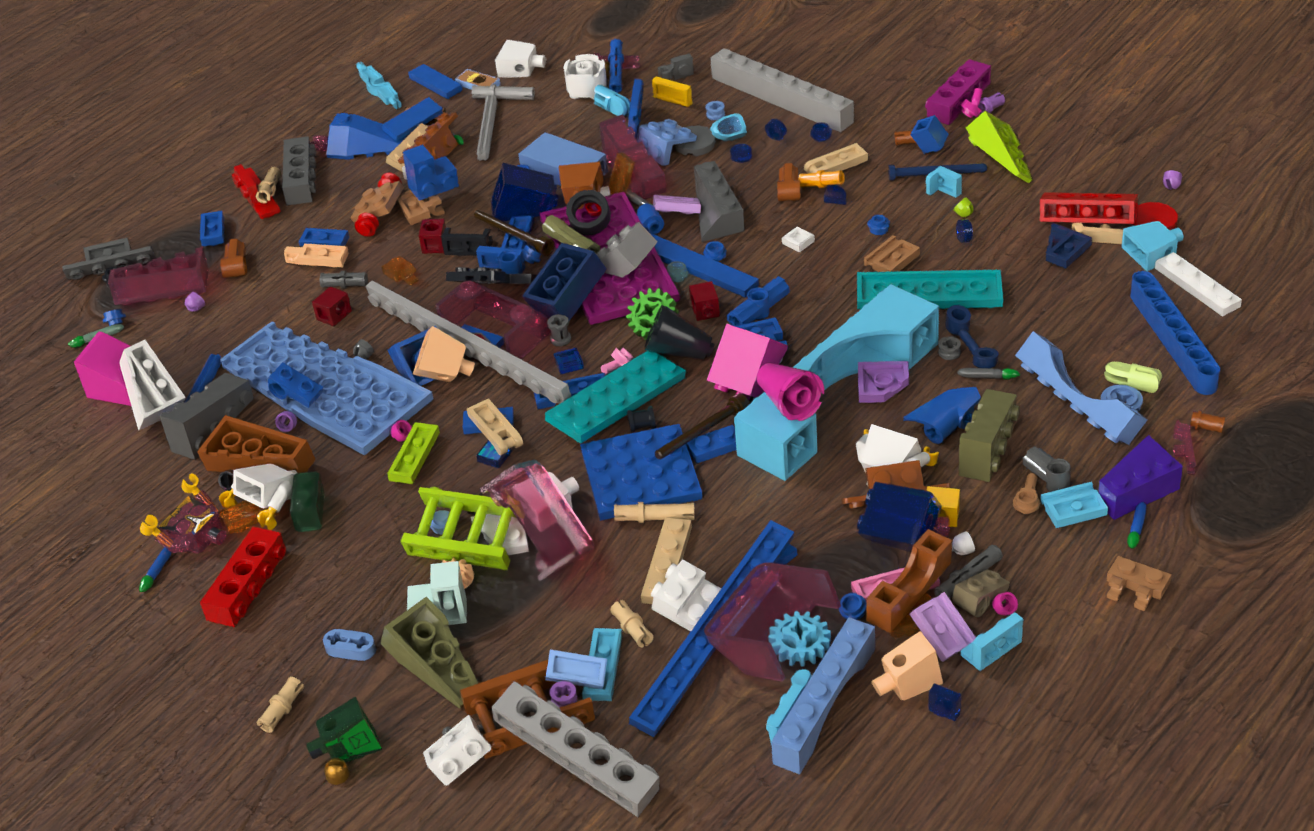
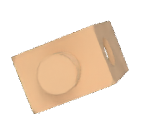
M432 326L425 334L413 375L451 382L457 377L458 372L470 376L475 363L463 358L466 346L463 343Z
M921 631L883 656L882 664L885 674L872 680V684L879 696L894 690L900 700L904 701L943 684L936 650Z

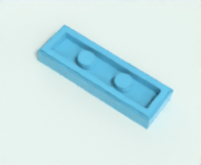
M594 628L589 656L607 659L603 689L583 686V699L591 697L592 701H612L623 636L622 629Z

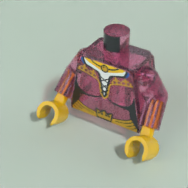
M195 474L189 475V480L193 485L187 484L184 479L181 484L182 490L186 493H193L194 497L188 496L158 527V520L153 515H147L146 523L142 522L140 526V531L143 535L150 536L153 534L155 536L154 539L172 553L193 552L198 554L203 552L211 542L221 545L226 538V532L222 530L220 523V513L204 490L200 491L197 487L199 480Z

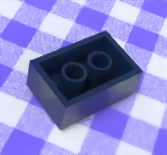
M561 243L522 297L536 314L549 318L557 314L565 315L570 321L607 268L594 251Z

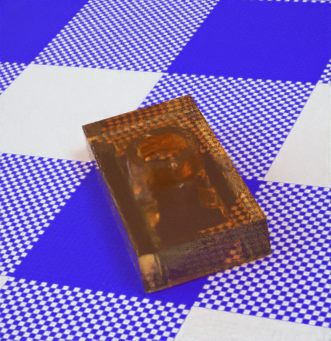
M617 153L608 185L611 195L625 192L626 194L631 182L635 162L625 153Z

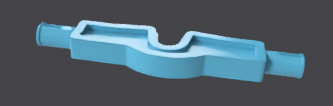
M358 62L356 68L359 70L360 78L366 83L368 92L378 96L386 105L392 104L395 109L400 108L402 103L398 99V93L389 82H384L383 75L372 66L366 67L363 62Z

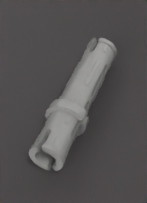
M491 84V86L473 85L472 94L474 95H472V98H486L488 95L491 97L495 95L497 99L534 100L535 91L534 87L496 86V84Z

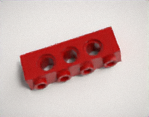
M1044 192L1040 198V222L1134 224L1138 217V194Z
M258 527L251 528L200 601L206 621L235 627L239 620L244 617L253 599L259 595L260 589L266 580L271 577L278 562L285 556L286 546L280 532Z

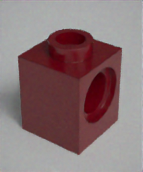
M422 219L419 232L422 254L444 253L441 236L446 228L445 219Z
M713 282L689 285L690 303L696 321L720 317L719 299Z
M331 286L312 301L316 320L333 327L352 312L348 293Z

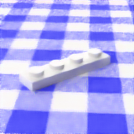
M1172 252L1155 261L1156 270L1221 316L1241 307V298L1176 253Z

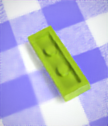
M414 423L387 473L389 481L407 484L414 483L440 433L438 425Z

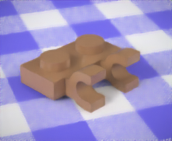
M409 190L401 193L397 199V204L410 225L421 223L422 219L431 218V213L434 216L445 214L441 206L436 207L442 204L439 196H431L419 201L412 191Z
M1118 556L1107 573V581H1109V586H1111L1107 593V598L1118 602L1125 588L1134 590L1138 596L1134 603V608L1145 611L1152 597L1161 600L1171 583L1172 574Z

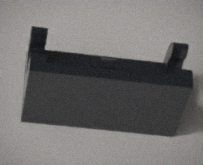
M445 228L441 236L444 255L477 256L476 251L479 246L491 247L493 243V237L489 236L490 228H485L483 234H450L451 228Z

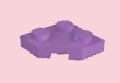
M908 361L858 362L859 403L885 402L909 385Z

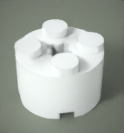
M582 54L575 56L576 60L571 62L570 59L567 60L564 64L566 89L571 98L590 97L594 99L596 94L594 90L597 85L607 87L605 62L603 59L600 61L596 55Z

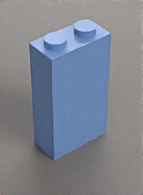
M546 132L518 154L520 165L529 166L533 176L561 186L560 165L600 162L603 176L608 172L605 153Z

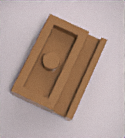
M893 235L864 258V265L872 266V269L877 272H897L920 255V247L903 239L897 240L896 236Z

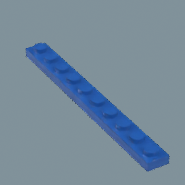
M772 520L769 521L629 717L630 725L655 737L793 540L794 531Z

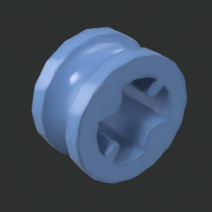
M720 101L709 102L706 105L707 118L719 120L724 117V103Z

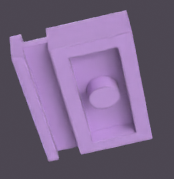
M653 196L655 210L660 212L677 211L684 214L700 213L701 204L698 198Z
M945 592L910 613V616L936 650V654L942 662L960 652L976 638Z

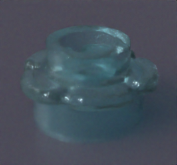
M675 261L667 266V272L673 282H681L689 274L683 262Z

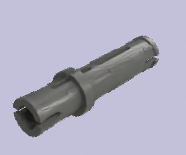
M990 545L963 568L954 570L949 575V579L935 588V596L937 597L945 592L948 598L951 599L956 584L989 569L1002 559V551L996 545Z

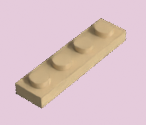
M665 517L641 593L642 603H653L651 593L658 582L664 584L667 580L665 575L669 567L673 563L678 565L683 559L692 529L691 520Z

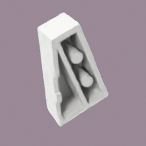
M146 340L124 349L119 364L138 431L160 421L159 415L164 412L170 413L174 410L173 406L179 402L184 403L186 397Z

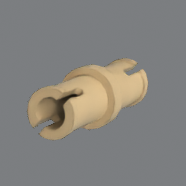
M620 600L621 605L616 601L611 607V613L621 623L622 630L626 634H630L639 647H644V644L648 646L653 640V634L644 626L643 619L638 613H634L624 600Z
M289 677L280 692L272 696L269 701V707L257 721V725L261 726L262 730L272 733L283 715L290 712L292 709L291 704L304 689V685L300 684V680Z

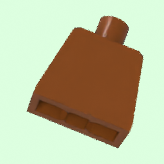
M600 162L559 166L561 188L566 204H568L571 197L580 191L594 190L600 192L604 182ZM585 204L580 206L578 209H582L585 206Z

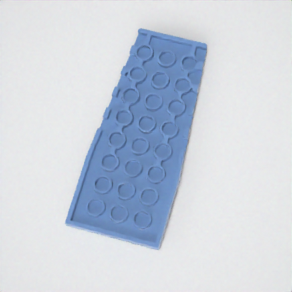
M270 322L221 358L224 369L237 377L249 380L251 387L287 411H291L296 417L311 427L363 455H366L391 434L392 426L398 420H409L433 400L432 391L376 363L358 356L350 358L344 350L337 349L333 351L329 349L328 344L322 341L319 344L311 342L310 337L304 334L301 337L296 336L290 328L286 327L283 330L277 328L275 322ZM282 362L323 386V393L309 408L290 396L282 400L276 398L270 392L268 377Z

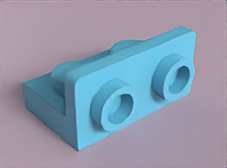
M1014 612L1006 619L999 620L993 628L986 633L979 634L972 643L963 648L961 656L979 671L983 670L1022 642L1023 618Z

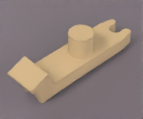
M1082 223L1072 224V230L1092 237V242L1122 244V229H1111L1108 224H1102L1100 228L1084 227Z

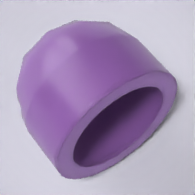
M1173 170L1166 171L1163 176L1165 188L1169 190L1172 188L1177 189L1181 184L1182 174Z
M191 292L185 299V306L189 311L197 312L205 306V301L196 292Z
M291 411L280 413L275 419L276 427L282 432L291 431L297 425L296 415ZM288 418H289V419H290V422H289V424H288V426H287L285 423H286V421H287Z

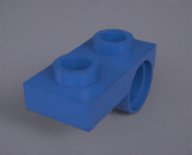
M479 246L476 251L479 267L502 269L506 274H521L524 272L523 250Z
M283 362L268 377V388L276 398L283 400L290 396L308 408L323 393V386Z

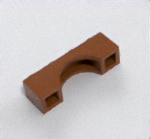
M928 529L913 545L910 558L900 576L892 584L882 580L867 597L866 621L891 633L951 564L952 540Z

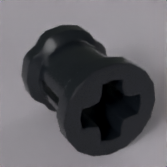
M649 406L647 410L636 412L627 410L631 433L640 428H656L652 406Z

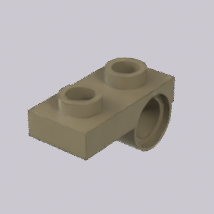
M987 569L956 584L952 602L978 618L985 613L990 601L995 596L1008 591L1010 582L1003 579L997 572Z

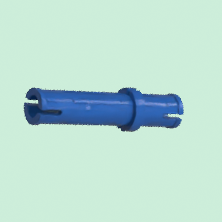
M613 39L610 41V54L608 55V62L610 63L609 89L618 93L622 91L623 42L619 39Z

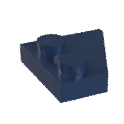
M1053 223L1048 240L1046 261L1066 269L1092 245V237Z

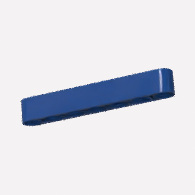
M1147 271L1134 273L1130 294L1132 301L1193 388L1203 395L1214 394L1218 388L1220 374L1218 363L1154 275Z

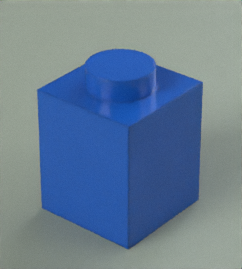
M933 115L918 120L910 135L925 154L941 150L949 134L937 117Z

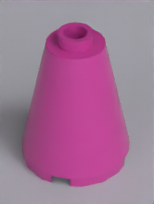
M774 363L764 364L759 369L756 377L757 383L785 418L791 421H804L813 416L822 403L819 399L821 393L824 394V385L817 374Z

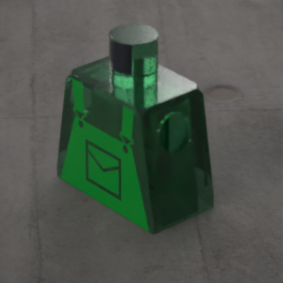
M356 697L318 719L316 726L320 737L306 743L312 759L329 753L332 759L341 758L345 762H349L382 750L376 730Z

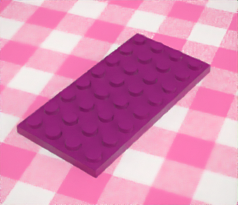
M625 192L605 196L611 211V220L608 226L602 232L595 235H583L598 244L600 250L608 247L606 242L615 234L620 236L619 233L627 225L632 227L640 222ZM592 205V209L597 211L595 205ZM567 206L539 213L542 225L548 216L554 215L571 227L566 214ZM585 206L576 211L577 220L583 223H590L600 217H591L587 213ZM553 239L555 242L554 250L556 251L561 242ZM653 247L637 268L623 278L604 273L583 301L581 307L589 324L592 325L631 314L627 307L634 306L635 303L632 298L639 299L640 291L646 295L648 288H651L654 292L658 288L664 293L667 292L675 302L680 301V295L656 249Z

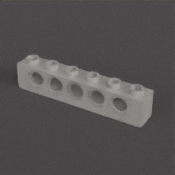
M514 681L492 706L495 722L635 816L639 817L659 791V776L652 767L646 764L642 766L633 760L629 752L622 748L617 749L609 744L602 734L598 732L592 733L586 729L578 718L574 716L568 717L552 701L545 702L539 698L536 692L529 686H521ZM526 712L536 713L531 717L523 716ZM552 727H556L559 729L557 732L554 733L547 732V730ZM575 743H580L584 745L579 749H574L570 747ZM599 759H605L608 761L604 765H598L594 763ZM623 775L632 777L629 781H621L619 778Z

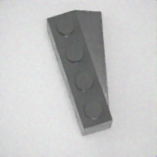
M704 162L700 165H695L696 196L701 204V211L698 213L701 242L744 232L743 208L716 162Z

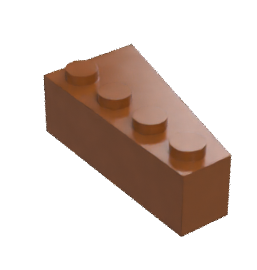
M227 415L223 417L197 451L206 470L216 472L274 464L287 471L295 470L299 478H303L316 460L307 440Z

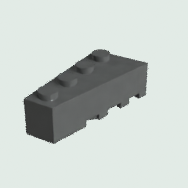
M224 373L207 384L201 393H193L187 402H179L173 406L174 410L170 413L164 412L159 415L171 452L196 460L199 456L197 451L223 417L227 415L236 418L254 399L249 380Z

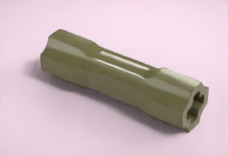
M554 215L548 216L542 225L543 232L561 243L592 250L596 254L600 251L598 244L584 237Z

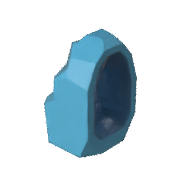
M739 113L720 118L710 128L713 136L723 141L735 140L747 133L745 122Z

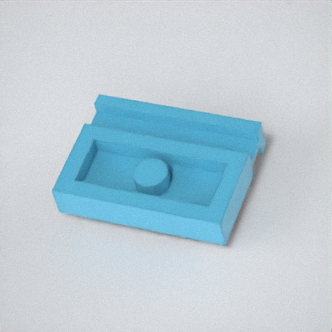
M1092 482L1041 494L1040 502L1044 504L1045 510L1056 528L1107 516L1108 507L1098 491L1094 490Z

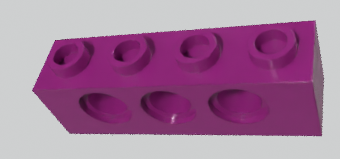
M968 59L927 99L925 104L927 117L935 115L940 123L950 125L962 113L963 107L961 103L966 99L972 101L976 88L984 91L991 83V65Z

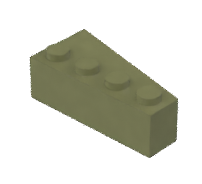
M990 389L985 390L978 403L977 410H974L971 422H968L965 427L966 433H962L960 436L959 476L990 482L993 472H998L1001 461L999 456L1000 454H1005L1007 447L1006 438H1011L1014 427L1013 420L1017 421L1019 417L1020 406L1016 405V394Z

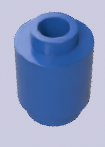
M643 204L638 208L637 216L642 226L651 234L659 233L664 227V220L658 210H655V207L651 204Z

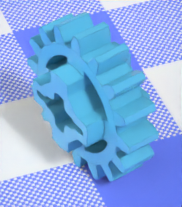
M795 611L792 617L785 613L783 621L776 619L775 626L769 628V647L772 649V654H779L780 662L788 659L790 666H793L795 661L800 662L801 667L805 666V661L808 660L815 664L816 656L823 658L825 651L830 648L831 632L828 630L827 622L820 623L819 615L811 618L808 611L804 616H800L798 611Z

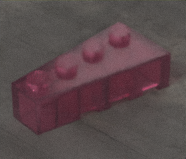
M619 115L600 122L603 149L601 152L606 154L607 163L615 173L617 172L620 175L622 181L627 183L635 194L645 200L652 198L654 195L665 193L666 182L664 172L652 155L648 156L642 141L637 143L634 137L635 131L632 127L627 128L625 126V117Z
M203 247L195 248L196 253L185 255L184 251L176 253L175 258L165 261L161 257L152 259L145 266L137 263L110 270L108 283L114 304L130 305L134 302H152L161 298L174 299L179 296L189 295L191 292H196L198 295L206 292L209 269Z

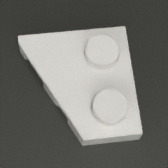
M486 514L481 532L489 544L493 542L501 516ZM472 516V517H471V522H472V523H473V520H474V517H475V516ZM511 518L502 546L508 555L529 552L523 519Z

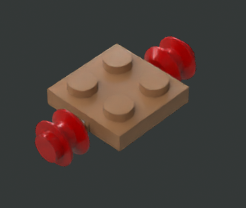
M390 172L383 174L378 182V188H370L362 194L363 197L355 206V211L351 216L355 229L360 235L365 237L373 236L379 227L377 217L391 212L404 188L401 179L396 174Z

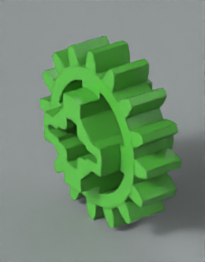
M648 288L646 295L640 291L639 299L632 298L635 303L634 306L627 307L631 311V314L626 315V318L631 321L628 326L634 330L633 332L638 337L642 336L645 340H647L651 329L648 327H653L655 316L661 305L667 306L677 314L679 313L675 307L677 304L667 292L664 293L659 288L656 292Z

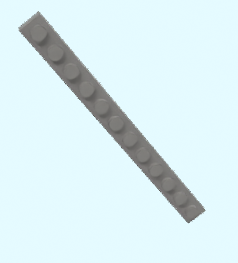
M374 281L366 285L369 294L368 299L375 307L379 306L390 315H395L401 318L403 322L416 326L422 332L430 329L432 326H436L437 329L463 343L466 346V356L473 357L484 366H490L501 375H506L514 379L516 383L529 387L534 393H540L553 403L560 404L571 397L568 384Z

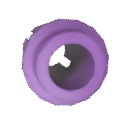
M1000 92L988 98L983 97L978 106L982 110L981 113L984 111L991 113L993 109L1004 105L1005 97Z

